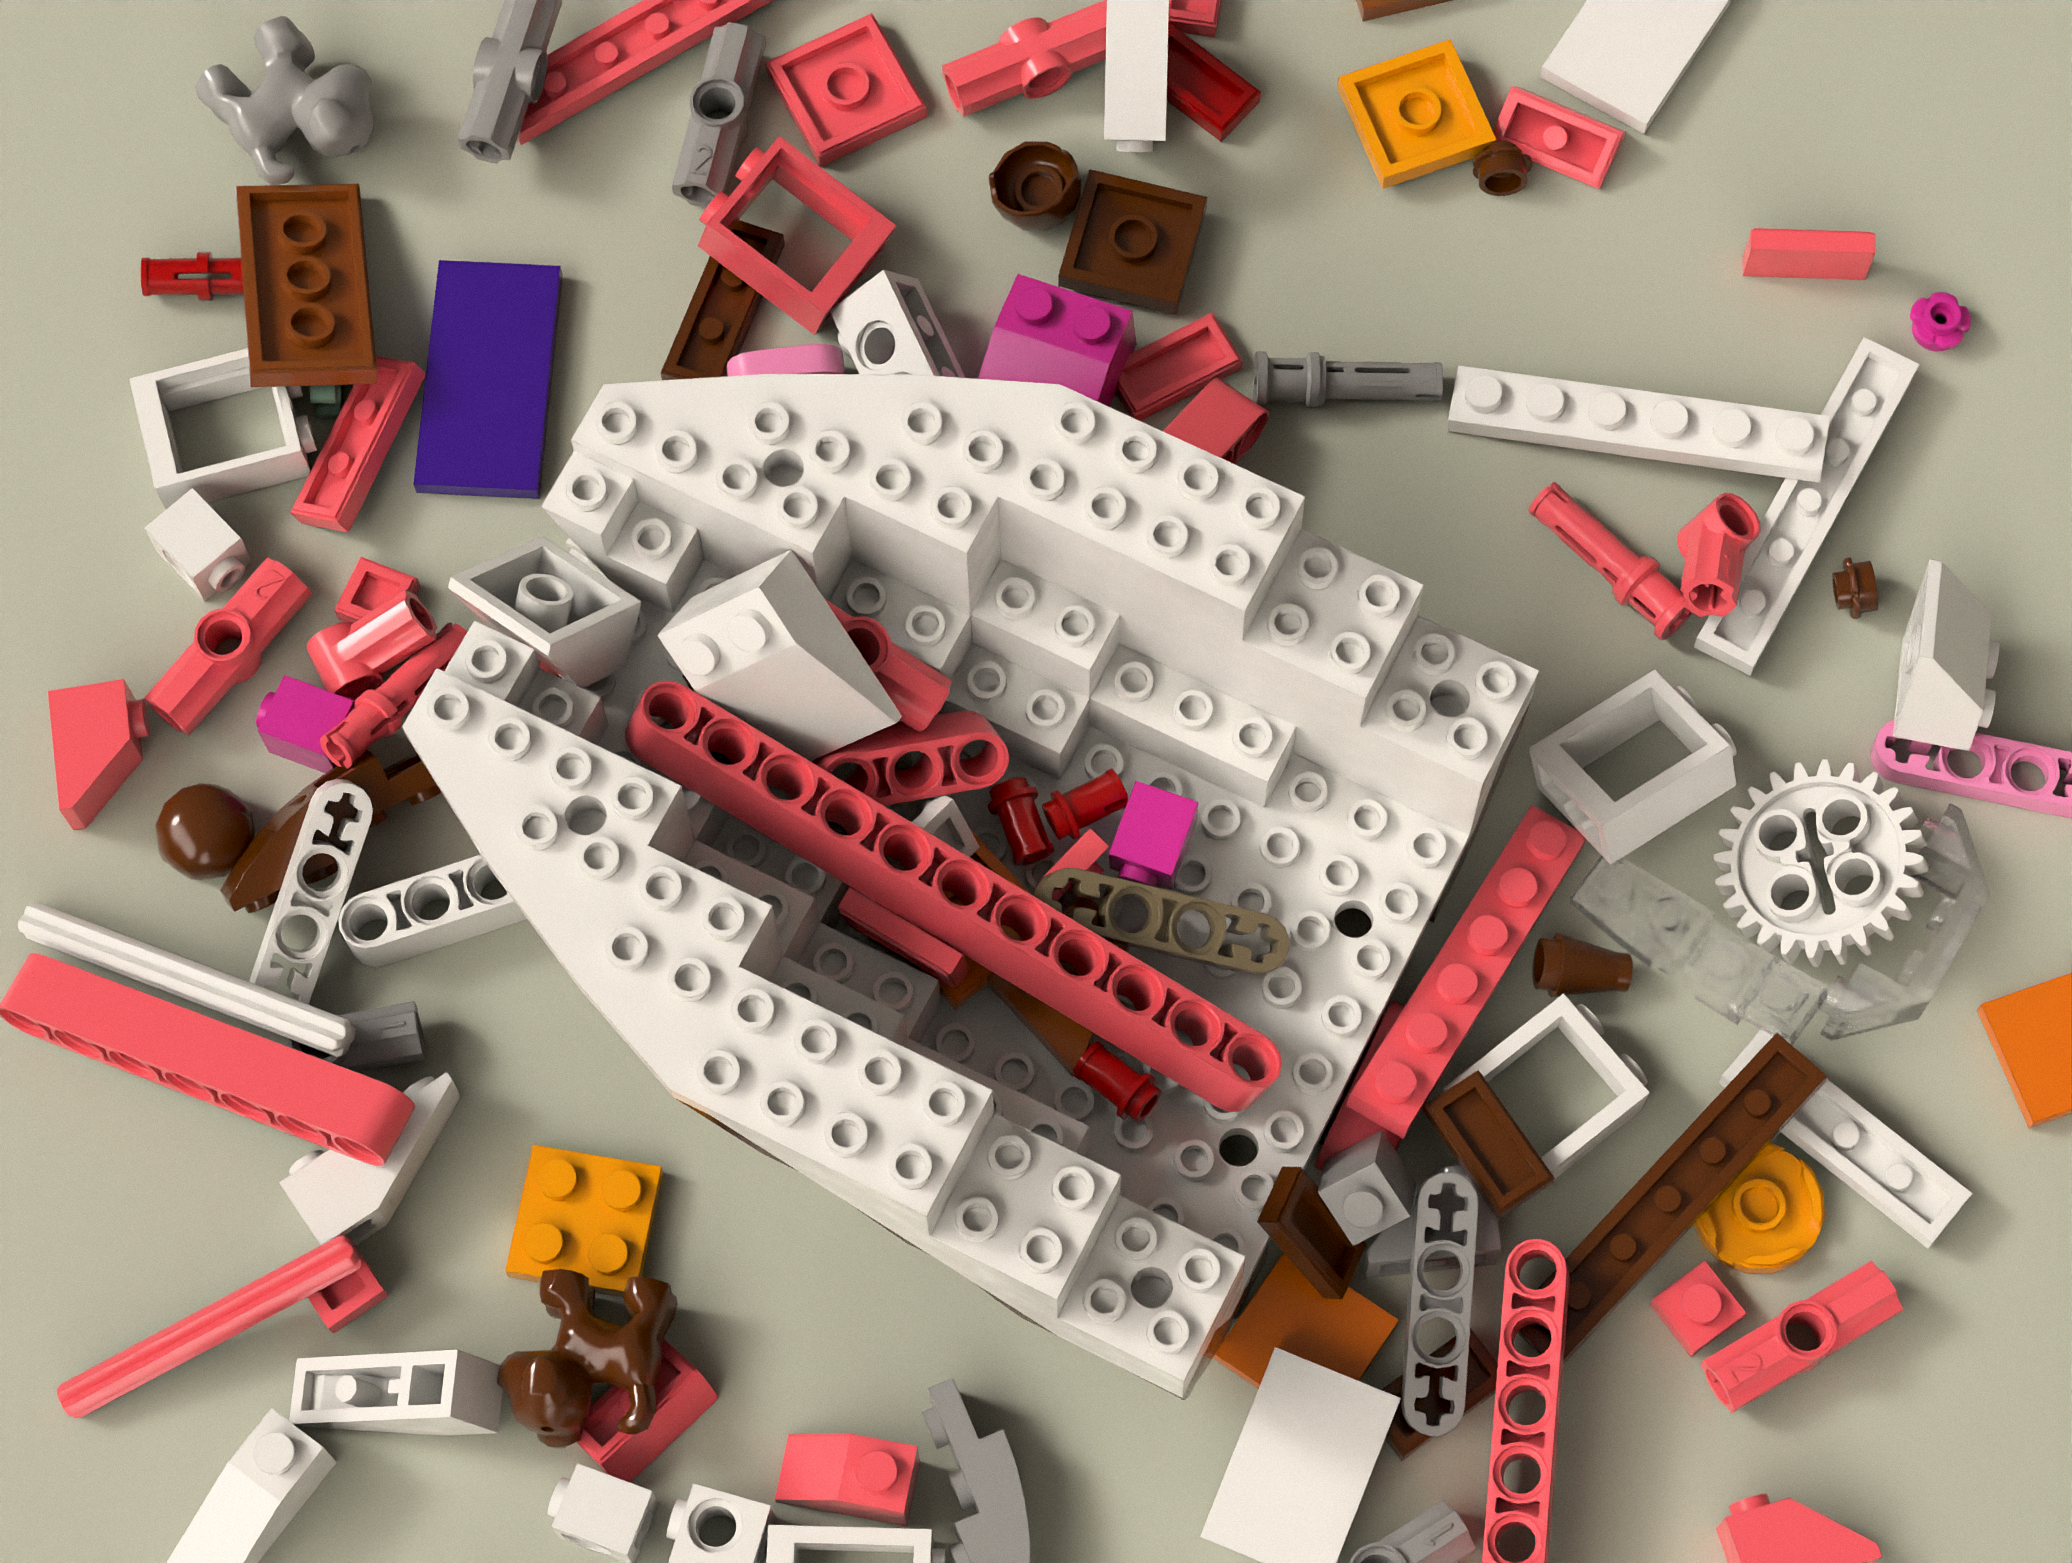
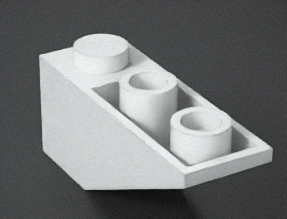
M447 1072L437 1079H434L432 1076L425 1077L412 1084L403 1092L414 1102L415 1110L388 1160L382 1167L361 1162L330 1149L325 1153L322 1150H315L297 1160L289 1169L290 1176L279 1182L320 1245L338 1236L349 1237L355 1245H358L388 1225L461 1098L452 1078Z

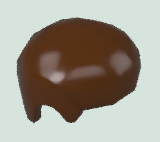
M1025 141L1004 153L994 171L989 174V185L994 207L1005 220L1022 230L1046 231L1063 223L1075 210L1080 198L1081 177L1075 159L1069 151L1061 149L1050 142Z
M199 783L180 789L164 803L155 824L158 850L162 860L190 879L225 877L231 872L235 863L255 837L253 815L245 802L231 790L215 784Z

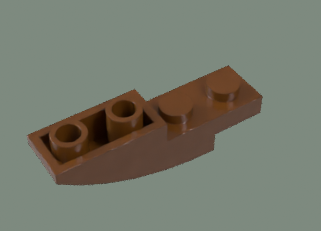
M366 750L350 768H345L344 765L342 767L335 766L306 786L284 805L258 832L235 863L220 890L226 903L234 912L245 907L247 913H252L276 902L311 798L317 788L325 782L334 779L349 780L365 791L371 800L373 808L369 829L383 822L388 817L386 809L406 799L409 800L411 805H414L440 794L441 790L419 755L415 753L383 769L377 756ZM343 793L339 802L328 800L325 811L333 816L330 834L327 836L320 830H316L313 840L328 841L342 851L346 850V841L340 840L336 834L343 818L349 817L354 819L358 809L349 803L350 793ZM324 853L310 857L303 866L302 875L305 883L312 884L338 871L337 861L333 856Z

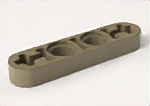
M1064 868L1047 874L1038 883L1034 892V897L1061 912L1062 906L1059 902L1052 900L1053 890L1065 888L1068 881L1073 883L1072 894L1090 900L1100 898L1099 887L1105 888L1106 893L1098 906V926L1091 923L1096 915V910L1083 907L1069 910L1066 916L1109 942L1243 974H1262L1277 969L1285 961L1289 951V937L1285 927L1277 918L1268 914L1078 868ZM1133 895L1139 898L1145 905L1147 920L1144 926L1136 933H1128L1116 924L1114 907L1122 896ZM1188 910L1202 913L1210 926L1209 937L1199 948H1191L1185 945L1177 933V923L1180 917ZM1225 917L1231 919V923L1228 926L1227 930ZM1257 927L1261 928V939L1270 943L1269 953L1257 955L1255 961L1251 960L1252 951L1250 948L1234 943L1223 945L1224 956L1218 954L1226 937V932L1236 935H1248L1255 933Z

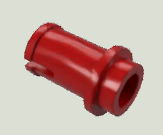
M1109 769L1104 774L1062 795L1058 790L1051 792V800L1042 804V810L1058 840L1067 836L1075 840L1080 837L1079 830L1121 809H1125L1128 803V794L1113 769Z
M1024 777L1004 781L990 789L989 794L992 801L987 807L991 814L998 815L1013 854L1014 864L1016 866L1021 864L1025 866L1050 856L1055 850L1053 844L1049 841L1034 802L1039 796L1037 789L1028 786Z
M1099 1041L1092 1044L1084 1052L1073 1070L1074 1077L1084 1081L1118 1107L1116 1115L1123 1120L1130 1117L1137 1123L1142 1121L1155 1107L1162 1093L1154 1085V1076L1150 1073H1145L1141 1076L1108 1051Z

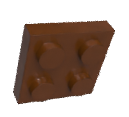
M1089 169L1059 271L1058 286L1177 314L1206 213L1207 197Z

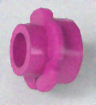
M1935 292L1928 299H1918L1910 311V319L1913 321V336L1919 345L1930 351H1945L1957 346L1964 338L1963 333L1967 332L1971 326V316L1965 306H1960L1955 296L1945 292ZM1936 316H1942V317H1944L1945 320H1946V323H1944V324H1939V323H1937V322L1935 321V317H1936Z

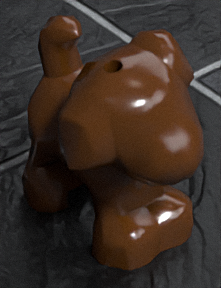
M565 1269L543 1271L539 1283L541 1303L545 1305L549 1316L561 1319L556 1344L551 1350L516 1351L505 1358L498 1372L497 1384L509 1397L517 1421L528 1430L537 1433L539 1441L548 1447L566 1448L579 1441L583 1433V1425L590 1414L591 1388L593 1384L608 1383L629 1393L631 1406L625 1416L616 1424L619 1431L636 1435L647 1430L656 1412L655 1382L658 1379L663 1358V1350L660 1345L674 1319L678 1305L677 1297L672 1293L671 1285L667 1282L639 1276L628 1278L623 1299L632 1320L623 1327L595 1316L596 1290L594 1288L588 1289L589 1278L587 1276Z

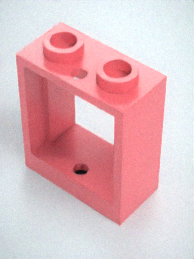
M778 136L766 152L756 147L750 153L735 177L741 180V183L730 196L720 191L706 207L699 219L706 227L698 247L815 335L831 316L830 310L843 301L884 250L897 225ZM772 179L852 240L851 244L812 292L730 231Z

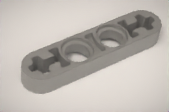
M1452 1172L1435 1174L1426 1179L1417 1190L1414 1204L1401 1408L1402 1415L1408 1425L1417 1432L1429 1436H1441L1454 1430L1462 1420L1465 1409L1478 1197L1470 1181L1462 1175ZM1443 1183L1452 1184L1453 1195L1464 1198V1209L1454 1211L1451 1214L1449 1231L1458 1232L1463 1230V1245L1449 1240L1424 1241L1426 1227L1434 1231H1440V1211L1435 1208H1429L1428 1200L1430 1195L1441 1193ZM1438 1250L1452 1253L1460 1263L1461 1273L1459 1280L1454 1286L1445 1290L1433 1288L1427 1283L1423 1274L1425 1260L1430 1254ZM1432 1318L1447 1320L1452 1324L1456 1333L1454 1348L1443 1357H1431L1419 1345L1418 1335L1420 1328L1426 1321ZM1417 1362L1433 1368L1455 1366L1454 1380L1441 1376L1439 1378V1395L1441 1398L1450 1400L1451 1408L1449 1413L1438 1414L1437 1422L1434 1425L1426 1424V1414L1415 1410L1414 1407L1416 1398L1427 1397L1430 1379L1428 1375L1415 1378Z

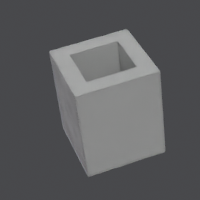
M1381 1130L1325 1160L1318 1194L1354 1246L1410 1217L1417 1183Z

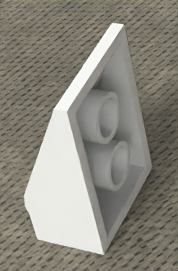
M792 549L690 598L657 635L698 694L809 761L897 723L902 717Z

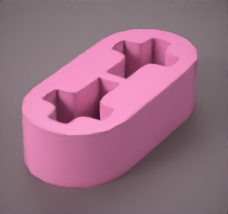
M808 344L741 353L732 357L726 366L727 376L845 374L843 352L839 347L831 344Z

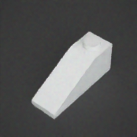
M460 1350L297 1358L289 1421L296 1427L427 1435L498 1433L503 1389L497 1384L500 1365Z
M271 1408L228 1461L167 1563H258L337 1462L323 1446Z

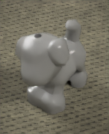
M286 16L266 21L256 31L254 42L264 59L266 74L253 93L227 66L222 64L214 65L207 69L195 86L197 96L201 102L210 108L218 119L229 126L236 142L252 157L259 177L271 185L288 183L294 176V166L278 161L275 154L282 150L289 136L297 129L302 130L312 149L326 157L345 156L358 152L366 146L374 130V116L370 105L372 81L366 70L357 65H340L316 80L311 78L304 70L315 59L312 44Z

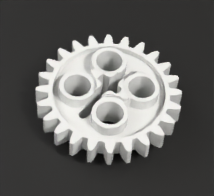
M1822 759L1817 776L1809 777L1801 762L1795 763L1794 781L1785 783L1775 771L1770 773L1773 791L1766 795L1759 789L1751 786L1748 792L1755 806L1751 810L1733 806L1730 810L1740 825L1739 829H1720L1719 836L1724 844L1732 849L1731 851L1714 854V861L1719 869L1728 872L1715 880L1720 893L1731 896L1723 903L1725 910L1730 918L1741 917L1737 927L1746 939L1759 933L1757 944L1765 954L1770 953L1781 942V954L1786 963L1789 964L1796 960L1802 949L1806 951L1813 967H1819L1825 950H1832L1840 965L1846 964L1847 946L1856 944L1865 955L1872 954L1868 936L1876 932L1883 938L1891 941L1894 935L1887 923L1891 916L1910 921L1912 918L1908 907L1902 901L1903 897L1917 898L1922 897L1924 893L1919 882L1910 877L1911 875L1928 872V865L1924 857L1914 853L1927 846L1921 830H1910L1918 823L1912 807L1899 809L1904 800L1896 787L1882 793L1884 784L1876 772H1872L1860 783L1859 772L1855 764L1850 762L1843 769L1839 777L1834 775L1827 759ZM1809 812L1816 813L1818 839L1828 855L1824 858V868L1836 906L1835 912L1831 915L1825 914L1823 888L1813 871L1817 868V859L1805 820ZM1850 816L1861 818L1858 827L1853 832L1846 835L1832 834L1834 825L1840 819ZM1783 832L1797 833L1795 841L1788 848L1780 851L1769 849L1772 839ZM1859 875L1873 877L1871 886L1865 892L1858 895L1844 893L1847 883L1852 878ZM1797 890L1809 892L1807 901L1801 907L1795 910L1781 909L1783 899L1789 893Z

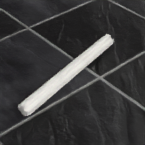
M36 902L27 905L24 915L19 919L18 929L24 933L27 939L333 1056L345 1055L349 1050L350 1043L355 1039L356 1029L345 1018Z

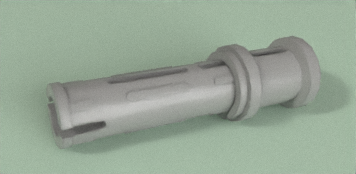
M1256 351L1254 357L1253 399L1255 403L1262 407H1265L1268 401H1304L1307 407L1316 408L1318 405H1323L1325 399L1441 401L1443 390V368L1441 362L1326 361L1325 356L1319 355L1318 352H1309L1306 358H1269L1265 351Z

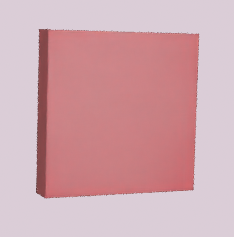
M873 13L765 62L766 72L819 167L927 118V108Z

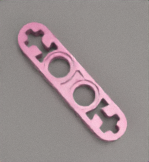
M1894 720L1887 722L1879 730L1871 747V762L1875 771L1883 778L1892 782L2072 818V752L1975 733L1969 751L1978 756L1982 771L1973 778H1962L1951 771L1948 765L1947 756L1950 752L1957 750L1955 748L1940 746L1933 762V770H1928L1926 765L1930 756H1927L1932 744L1904 739L1908 741V751L1916 754H1911L1906 763L1895 761V751L1889 747L1893 746L1896 739L1902 738L1893 737ZM2020 762H2030L2037 765L2045 776V785L2036 791H2026L2019 788L2011 777L2012 766ZM2059 770H2064L2067 774L2062 783L2066 784L2060 796L2053 795V791L2060 778Z

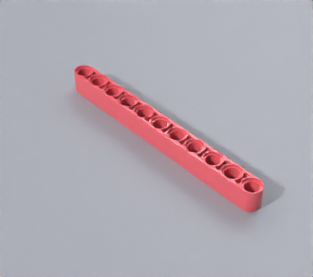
M660 681L652 684L644 691L625 729V740L631 753L644 763L1220 1109L1228 1112H1240L1249 1108L1279 1077L1282 1067L1280 1052L1276 1045L1262 1033L685 685L674 681ZM651 716L665 719L672 725L673 729H665L658 726ZM709 751L723 754L730 760L732 765L718 762ZM768 786H774L783 790L790 800L776 797ZM826 821H832L841 825L848 835L834 832ZM885 856L896 858L903 864L906 871L894 868L887 862ZM943 891L954 893L960 898L964 906L952 903L946 898ZM1001 925L1012 928L1018 933L1021 941L1010 938L1004 932ZM1059 960L1069 962L1076 969L1079 976L1068 973L1062 967ZM1117 994L1127 997L1133 1003L1136 1011L1126 1008L1120 1002ZM1175 1029L1186 1033L1190 1037L1193 1046L1183 1042L1178 1037ZM1233 1063L1246 1070L1250 1080L1241 1077L1236 1072Z

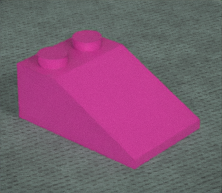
M1017 274L994 325L978 379L1060 384L1110 407L1117 391L1118 379L1127 358L1134 352L1137 345L1133 311Z

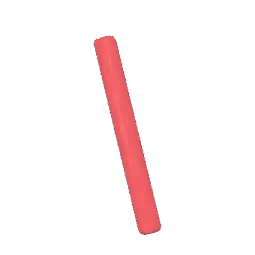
M338 1236L67 1380L57 1388V1395L61 1406L68 1416L81 1418L359 1270L362 1265L356 1246L350 1238Z

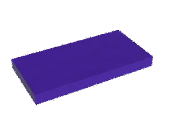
M439 260L413 482L416 493L540 499L563 278L561 266Z

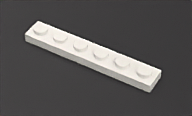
M1863 337L1821 415L1830 416L1820 483L1785 478L1760 523L1761 531L1759 536L1745 550L1737 606L1724 617L1709 615L1695 641L1694 648L1749 676L1751 675L1916 375L1920 364Z
M1458 365L1448 416V431L1820 483L1830 416Z

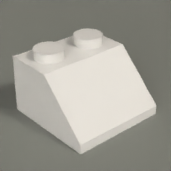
M540 536L450 577L448 588L483 623L495 631L533 648L537 659L557 672L564 680L583 689L626 668L641 601L544 536Z
M1929 559L1902 640L1893 737L1969 751L1978 726L1988 728L1992 719L1996 692L1995 690L1985 688L1986 679L1992 680L1995 674L2000 644L1999 642L1989 641L1992 614L1942 561Z

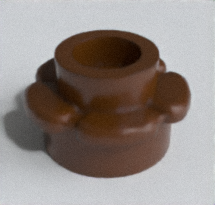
M1495 142L1486 146L1483 152L1474 158L1473 175L1478 179L1479 187L1483 192L1494 196L1511 195L1519 192L1526 186L1527 173L1532 168V160L1529 155H1522L1521 149L1513 143Z
M1850 557L1845 558L1843 561L1844 571L1832 573L1833 593L1837 609L1849 608L1851 617L1857 619L1860 617V613L1878 610L1876 580L1871 561L1852 563Z

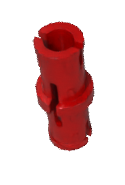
M198 252L196 258H142L143 296L198 295L199 301H212L214 295L243 294L241 258H213L211 252ZM180 274H232L230 279L178 278Z

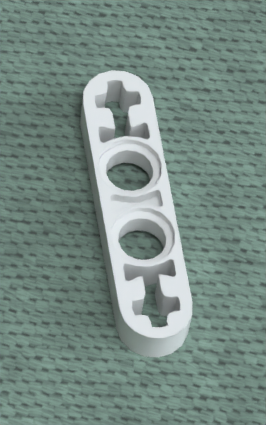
M343 779L327 781L317 788L311 798L249 980L250 983L263 988L265 985L276 986L278 984L283 967L279 962H271L274 953H278L293 963H307L303 973L291 966L287 978V986L295 993L293 999L308 1005L372 820L373 808L371 800L365 791L353 782ZM343 793H350L349 803L358 809L354 819L349 817L343 818L336 834L340 840H349L346 850L342 851L328 841L313 840L316 830H320L327 836L330 834L333 816L325 811L328 800L339 802ZM324 853L333 856L337 861V877L328 887L321 889L312 888L304 882L302 875L303 866L313 855ZM307 915L313 918L317 925L315 940L307 948L300 950L287 947L283 943L281 936L284 924L293 916Z

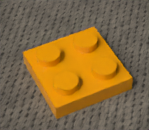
M1451 39L1338 78L1337 89L1382 189L1475 158L1479 153L1483 152L1486 146L1495 143L1497 140Z
M533 1145L505 1269L507 1276L540 1282L542 1272L545 1270H572L582 1273L589 1278L588 1289L594 1288L598 1293L623 1297L628 1278L634 1276L642 1277L664 1174L662 1167Z

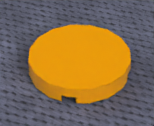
M1769 1143L1695 1222L1693 1226L1702 1245L1718 1261L1746 1274H1773L1795 1265L1813 1247L1825 1219L1824 1192L1813 1169L1801 1158L1798 1160L1792 1154L1785 1152V1148Z

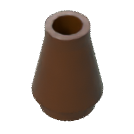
M1556 933L1553 939L1540 938L1537 942L1532 965L1533 985L1535 989L1547 990L1550 997H1560L1562 994L1569 996L1605 991L1626 992L1632 979L1633 962L1630 953L1615 952Z

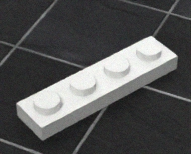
M1761 1028L1724 1072L1718 1083L1726 1088L1773 1036ZM1828 1079L1780 1131L1927 1249L1973 1194Z

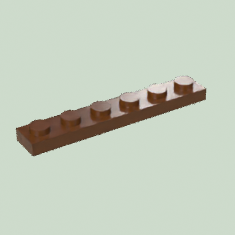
M1778 1033L1767 1042L1565 1259L1569 1269L1570 1286L1564 1363L1826 1083L1827 1075ZM1557 1269L1538 1289H1544L1553 1282ZM1538 1324L1527 1325L1517 1333L1540 1355L1549 1348L1552 1339L1550 1331Z

